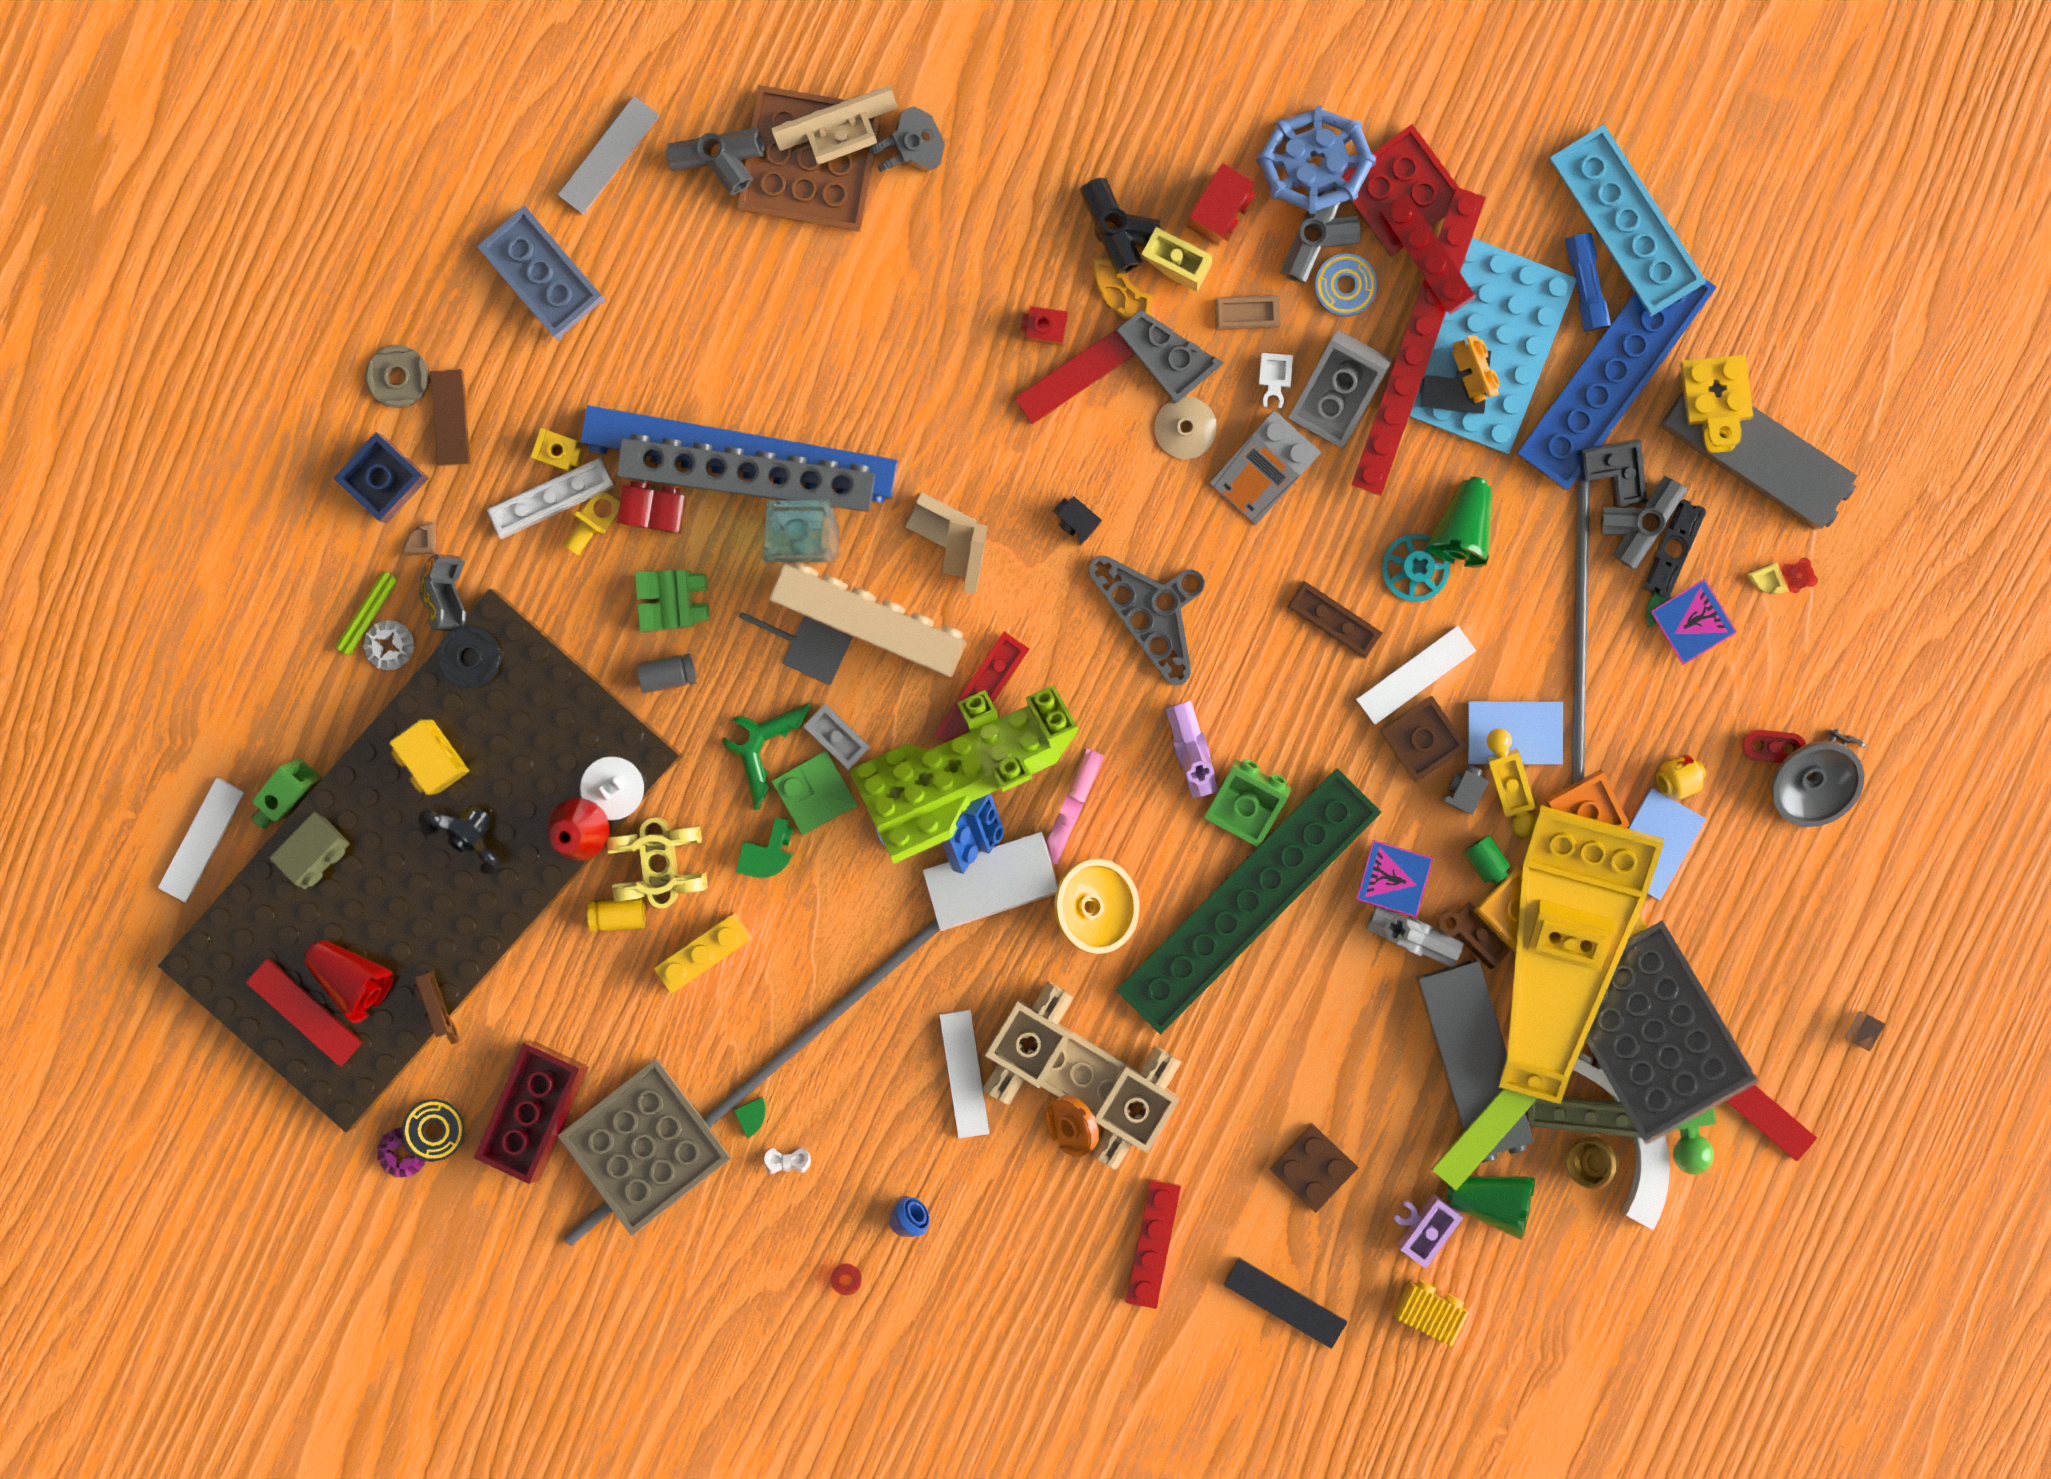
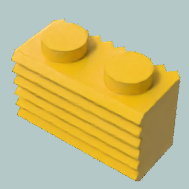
M1419 1279L1417 1284L1409 1281L1393 1312L1394 1317L1452 1346L1468 1315L1466 1308L1462 1307L1464 1301L1448 1293L1445 1298L1434 1293L1436 1287Z

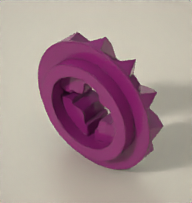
M395 1128L386 1133L377 1146V1161L383 1167L384 1172L393 1175L395 1178L410 1177L416 1174L426 1162L415 1156L403 1158L402 1162L398 1165V1155L389 1150L398 1149L403 1144L401 1128Z

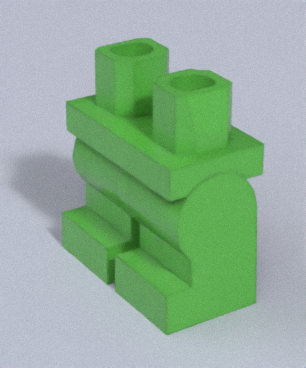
M689 570L635 572L637 600L658 599V603L638 604L640 632L648 633L695 627V623L710 620L709 603L693 604L692 592L707 591L706 574L690 573Z

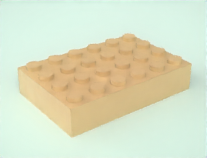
M794 561L792 567L784 564L769 600L953 677L967 644L966 641L962 640L963 633L946 625H942L941 630L934 628V621L915 612L912 613L911 617L904 615L905 609L885 599H883L880 605L875 602L877 597L857 587H853L852 592L846 590L847 584L829 575L824 574L823 578L819 579L817 578L819 572Z

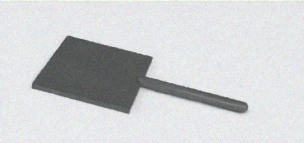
M743 612L739 614L741 619L792 642L783 664L831 686L853 637L804 615L796 635L793 636Z

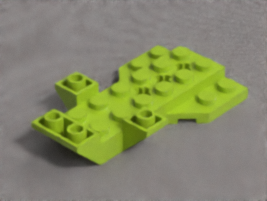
M1054 685L1025 697L1028 706L999 718L997 710L986 690L957 702L970 732L933 749L905 744L849 770L893 864L952 838L957 829L956 822L961 812L965 813L970 802L997 790L1004 792L1032 779V774L1057 763L1077 734L1078 727Z

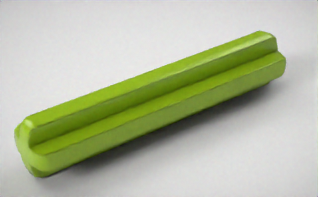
M386 571L381 572L336 643L335 648L345 655L352 654L397 583L395 576Z

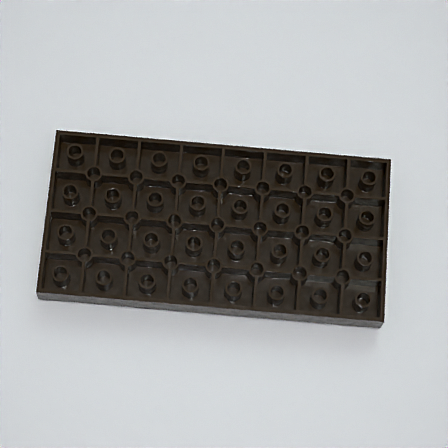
M490 588L466 615L464 626H476L485 629L496 638L501 648L502 659L497 675L489 683L479 688L464 689L455 686L443 677L437 660L438 647L158 965L161 970L346 1133L362 1120L436 1036L434 1031L430 1032L426 1025L424 1015L427 1014L424 1002H419L416 997L414 984H417L415 977L431 971L434 972L451 1019L592 859L572 861L560 856L550 845L546 832L549 815L558 804L568 799L582 798L580 786L587 768L595 761L605 757H620L628 760L639 770L643 778V801L683 756L673 745L495 589ZM467 648L462 652L461 660L464 665L470 667L477 662L478 656L474 649ZM420 720H434L470 771L438 794L427 795L425 791L420 793L410 780L413 774L406 765L404 767L400 766L391 753L394 748L390 742ZM471 805L483 810L491 818V822L488 824L490 828L484 834L483 839L487 849L492 851L498 859V870L493 874H482L480 866L484 862L479 859L474 849L472 851L464 850L463 852L455 850L448 843L447 830L434 827L435 830L432 834H425L418 822L420 813L424 810H432L439 816L457 818L464 808L468 810ZM315 812L326 818L350 844L344 849L345 853L341 859L331 863L322 872L323 875L316 884L304 889L295 885L272 862L270 857ZM630 815L617 820H608L610 828L609 837L619 829ZM329 941L393 972V975L390 976L394 981L389 993L378 1007L372 1004L366 1010L370 1014L367 1018L358 1023L349 1021L306 967L304 953L313 942ZM270 958L363 1042L343 1066L339 1067L246 983L266 959Z

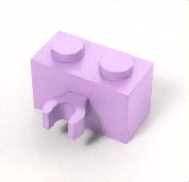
M1435 1194L1431 1196L1419 1214H1417L1416 1207L1410 1201L1404 1200L1403 1205L1410 1209L1409 1216L1402 1218L1396 1213L1393 1215L1398 1224L1403 1226L1410 1225L1397 1243V1246L1424 1268L1429 1266L1463 1219L1457 1210Z

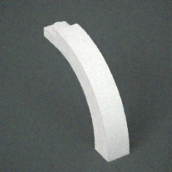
M1580 1052L1573 1070L1596 1082L1616 1102H1621L1598 1061L1595 1066H1592L1594 1059ZM1665 1135L1648 1145L1643 1142L1642 1138L1633 1137L1636 1155L1635 1173L1629 1195L1621 1209L1625 1215L1653 1231L1661 1216L1669 1186V1151Z

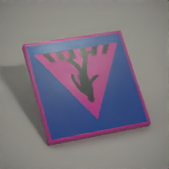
M1705 579L1650 611L1682 665L1737 633Z
M1372 840L1356 900L1417 918L1433 858Z

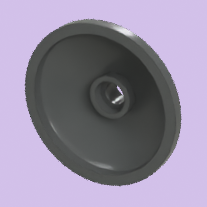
M1819 741L1802 746L1792 752L1778 767L1771 786L1773 803L1783 818L1795 825L1817 827L1831 823L1845 815L1859 799L1865 780L1863 765L1850 748L1837 742Z

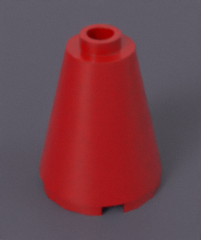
M572 798L558 804L549 815L546 826L547 838L552 848L560 856L572 861H584L593 858L606 846L607 838L610 836V828L605 811L597 803L585 798Z
M315 941L304 953L306 967L344 1016L352 1023H358L367 1018L370 1014L366 1010L372 1004L378 1007L392 987L394 979L390 975H393V972L388 968L329 941Z

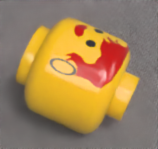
M1686 754L1664 762L1660 766L1659 773L1656 776L1657 784L1662 794L1670 796L1674 800H1681L1702 790L1703 779L1706 778V770L1700 761H1695L1694 758Z

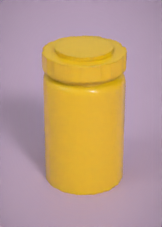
M643 898L614 901L613 899L600 900L598 903L596 901H589L587 906V922L590 932H598V930L644 929L645 906Z

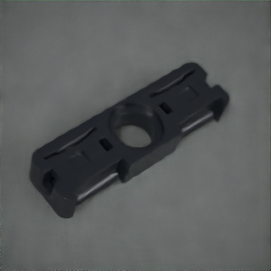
M1685 499L1679 502L1678 505L1681 507H1677L1669 528L1665 530L1653 557L1657 561L1654 560L1646 579L1647 583L1641 585L1645 591L1652 594L1656 593L1664 598L1672 593L1706 514L1705 508L1699 505L1693 506L1690 501ZM1675 540L1681 544L1682 552L1679 557L1674 558L1667 554L1665 547L1668 541Z

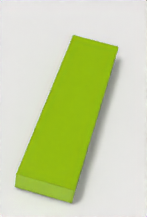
M1502 1088L1431 1169L1454 1190H1457L1538 1098Z

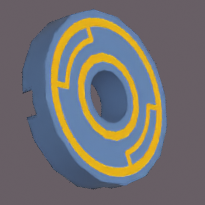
M1350 253L1337 254L1326 260L1318 270L1314 282L1316 298L1321 306L1328 312L1330 311L1332 314L1342 317L1354 316L1367 309L1375 298L1378 286L1376 273L1370 263L1362 257ZM1339 278H1351L1354 282V290L1347 294L1340 292L1337 288Z

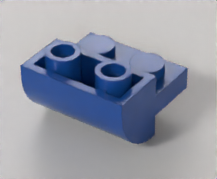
M991 793L970 802L965 813L961 812L956 822L957 829L953 837L942 842L951 868L955 872L964 874L968 866L975 861L978 851L989 854L995 844L1002 839L1004 828Z

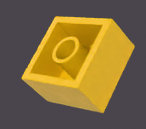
M420 720L390 742L394 748L391 751L393 757L400 766L404 767L406 765L413 774L410 780L420 793L425 791L427 795L438 794L470 772L434 720Z

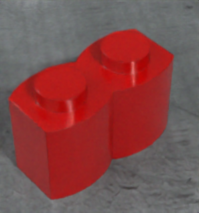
M631 481L630 486L623 485L617 523L681 534L687 498L685 495H680L681 489L662 486L661 491L649 490V483Z

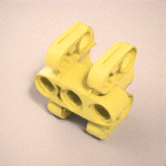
M654 817L642 823L640 838L638 834L607 838L608 854L640 850L643 880L612 885L613 900L638 899L647 894L649 902L654 907L666 908L676 902L679 893L707 889L706 873L678 876L676 862V845L702 842L700 826L671 830L669 823L665 819ZM652 823L659 824L663 829V834L648 835L649 825ZM655 854H661L666 858L667 866L663 871H657L652 867L651 860ZM667 891L671 893L670 899L667 902H661L655 896Z

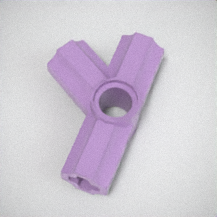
M1188 701L1165 708L1174 736L1173 745L1180 767L1184 769L1192 798L1217 792L1218 788L1210 761L1209 749L1203 732H1200L1192 702Z

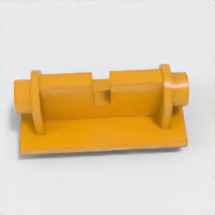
M1476 335L1466 337L1467 345L1465 340L1453 343L1454 350L1452 354L1459 371L1462 372L1469 368L1472 370V374L1462 378L1469 398H1473L1474 402L1478 403L1487 399L1485 393H1487L1488 397L1499 395L1497 387L1500 386L1495 371L1489 369L1486 361L1488 351L1484 342L1478 340Z

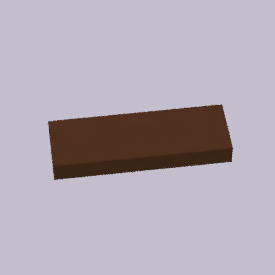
M464 370L431 371L437 465L470 464Z
M1303 581L1287 605L1288 609L1364 659H1366L1383 633L1306 581Z

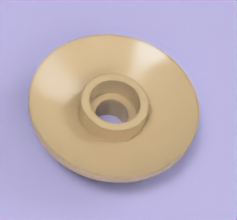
M1183 397L1175 404L1171 400L1160 409L1154 425L1155 437L1160 447L1170 456L1178 459H1193L1204 454L1212 446L1217 433L1216 418L1209 406L1197 398ZM1184 421H1188L1192 425V430L1188 433H1184L1180 429V424Z

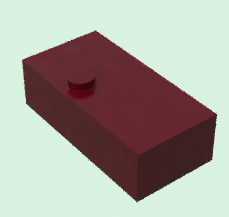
M535 1041L523 1043L474 1159L525 1183L532 1184L540 1181L589 1066Z

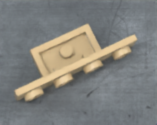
M889 85L881 89H874L870 93L844 100L826 109L814 111L793 121H786L779 126L771 128L780 151L810 141L814 156L819 165L877 144L869 119L898 109Z

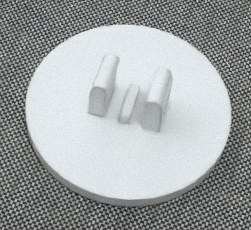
M605 757L595 761L587 768L581 780L580 791L582 798L597 803L605 811L608 820H617L627 817L638 808L644 795V782L639 770L628 760L620 757Z

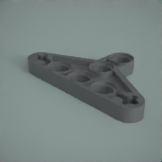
M1096 557L1089 566L1091 579L1164 679L1172 685L1185 683L1191 675V666L1181 608L1203 591L1205 580L1202 574L1193 569L1186 570L1167 584L1162 585L1110 557ZM1098 562H1101L1103 565L1109 563L1111 565L1108 571L1110 576L1114 579L1118 574L1122 581L1112 584L1108 591L1102 586L1108 583L1103 575L1099 577L1095 575ZM1187 575H1194L1199 580V588L1193 593L1186 592L1181 586L1182 579ZM1119 586L1126 587L1130 591V600L1125 604H1117L1112 598L1113 590ZM1162 593H1168L1174 599V606L1169 611H1162L1156 605V599ZM1136 612H1144L1149 618V624L1143 630L1135 629L1131 624V617ZM1155 637H1162L1167 642V650L1162 655H1155L1149 649V643ZM1172 650L1177 654V657L1171 658L1175 665L1183 664L1185 667L1182 671L1184 677L1181 680L1177 677L1172 679L1169 677L1168 673L1171 672V668L1167 662L1163 667L1158 663V660L1166 658Z

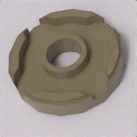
M392 345L382 348L370 360L367 366L366 382L369 391L379 402L388 407L404 408L414 405L423 398L429 387L430 373L427 363L419 353L407 346ZM396 368H402L406 374L405 381L400 385H393L390 381V373Z

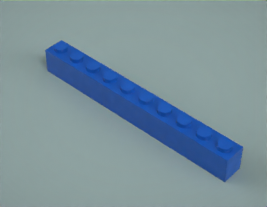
M587 405L581 443L589 445L588 451L606 454L607 449L619 451V457L622 438L631 439V434L650 436L649 442L662 444V438L680 440L682 447L693 448L694 443L713 445L712 451L725 452V447L744 449L743 455L755 457L757 451L774 453L775 459L787 461L788 455L807 458L806 464L819 465V460L838 462L837 468L850 469L851 464L869 466V472L876 475L872 502L884 503L885 498L892 499L899 463L896 459ZM652 451L647 454V456H650L649 462L660 464L661 455L658 451ZM684 455L678 459L681 462V468H692L693 461L690 456ZM713 460L708 466L712 467L711 473L721 475L724 471V464L721 460ZM745 464L740 468L739 472L743 473V479L751 480L754 478L756 470L754 465ZM777 468L773 470L770 478H774L773 484L782 485L786 481L787 472L785 469ZM810 472L803 476L802 483L805 484L804 489L811 490L818 485L819 479L817 474ZM838 477L833 483V489L838 494H844L850 488V481L846 477Z

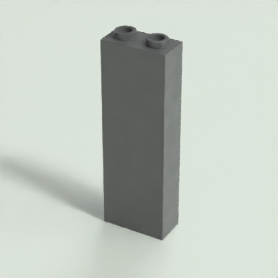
M1714 383L1712 387L1708 388L1709 392H1714L1718 398L1725 391L1724 387L1720 386L1719 383ZM1681 392L1659 427L1814 530L1822 529L1824 526L1828 528L1833 523L1839 513L1835 509L1841 500L1846 501L1856 488V485L1853 484L1857 478L1856 474L1754 406H1752V419L1740 420L1741 439L1735 448L1730 452L1709 453L1704 445L1703 424H1687L1684 392Z
M1477 959L1416 977L1462 1133L1502 1089L1499 1087V1081L1508 1055L1480 961ZM1526 1114L1517 1121L1481 1163L1496 1159V1153L1509 1150L1510 1154L1524 1151L1527 1149V1144L1534 1142Z

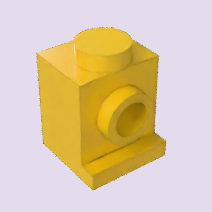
M540 428L530 458L566 471H571L573 466L577 467L579 465L583 449L579 448L581 442ZM555 445H561L563 448L559 456H554L552 453Z

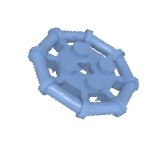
M1316 106L1314 110L1285 120L1279 118L1274 122L1275 127L1262 152L1257 154L1256 159L1270 188L1269 195L1274 200L1280 199L1308 210L1309 214H1316L1318 210L1347 200L1354 201L1358 197V191L1370 168L1375 165L1376 157L1371 154L1361 129L1362 124L1357 119L1352 121L1322 109V106ZM1314 123L1313 130L1299 135L1292 131ZM1323 123L1343 131L1337 136L1332 130L1323 129ZM1284 138L1288 142L1284 154H1275ZM1352 140L1358 155L1349 156L1345 144ZM1313 156L1323 158L1320 166H1315L1314 163L1308 164V161ZM1276 167H1284L1287 178L1283 181H1280L1275 169ZM1348 168H1355L1350 181L1346 182L1343 180L1345 171L1347 172ZM1299 186L1304 187L1306 192H1309V197L1291 189L1293 187L1299 188ZM1335 187L1338 189L1337 191L1318 197V193L1327 191Z

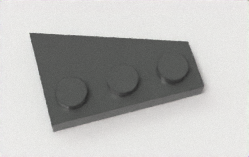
M1139 310L1115 330L1174 404L1179 402L1224 363L1201 350L1199 346L1191 341L1189 342L1176 334L1172 329L1142 310Z

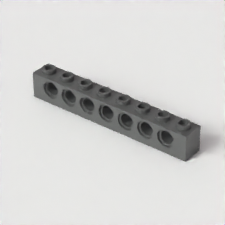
M631 434V439L622 438L617 476L623 479L871 512L876 475L869 472V466L851 464L850 469L837 468L838 462L819 460V465L806 464L807 458L788 455L787 461L775 459L774 453L757 451L755 457L743 455L744 449L725 447V452L712 451L713 445L694 443L693 448L682 447L681 441L662 438V444L649 442L650 436ZM652 451H658L661 455V462L655 468H649L645 462L647 454ZM684 455L690 456L693 461L692 468L687 472H679L677 469L678 459ZM713 460H721L724 464L723 473L717 477L710 476L708 472V466ZM745 464L754 465L756 470L754 478L749 481H743L739 476V470ZM777 468L785 469L787 472V479L782 485H774L770 479L771 473ZM810 472L817 474L819 479L818 485L811 490L804 489L802 486L803 476ZM838 477H846L850 481V488L844 494L835 493L833 490V483Z

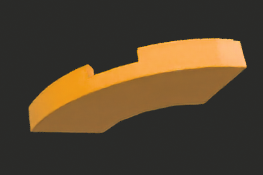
M1093 258V273L1097 288L1104 301L1115 313L1126 320L1139 310L1152 316L1153 294L1138 289L1131 283L1126 273L1116 274L1110 259Z

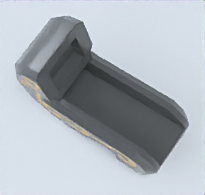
M435 554L429 557L423 567L420 577L419 594L424 607L429 609L427 622L432 630L452 631L465 625L466 611L455 587V580L459 578L465 564L460 556Z

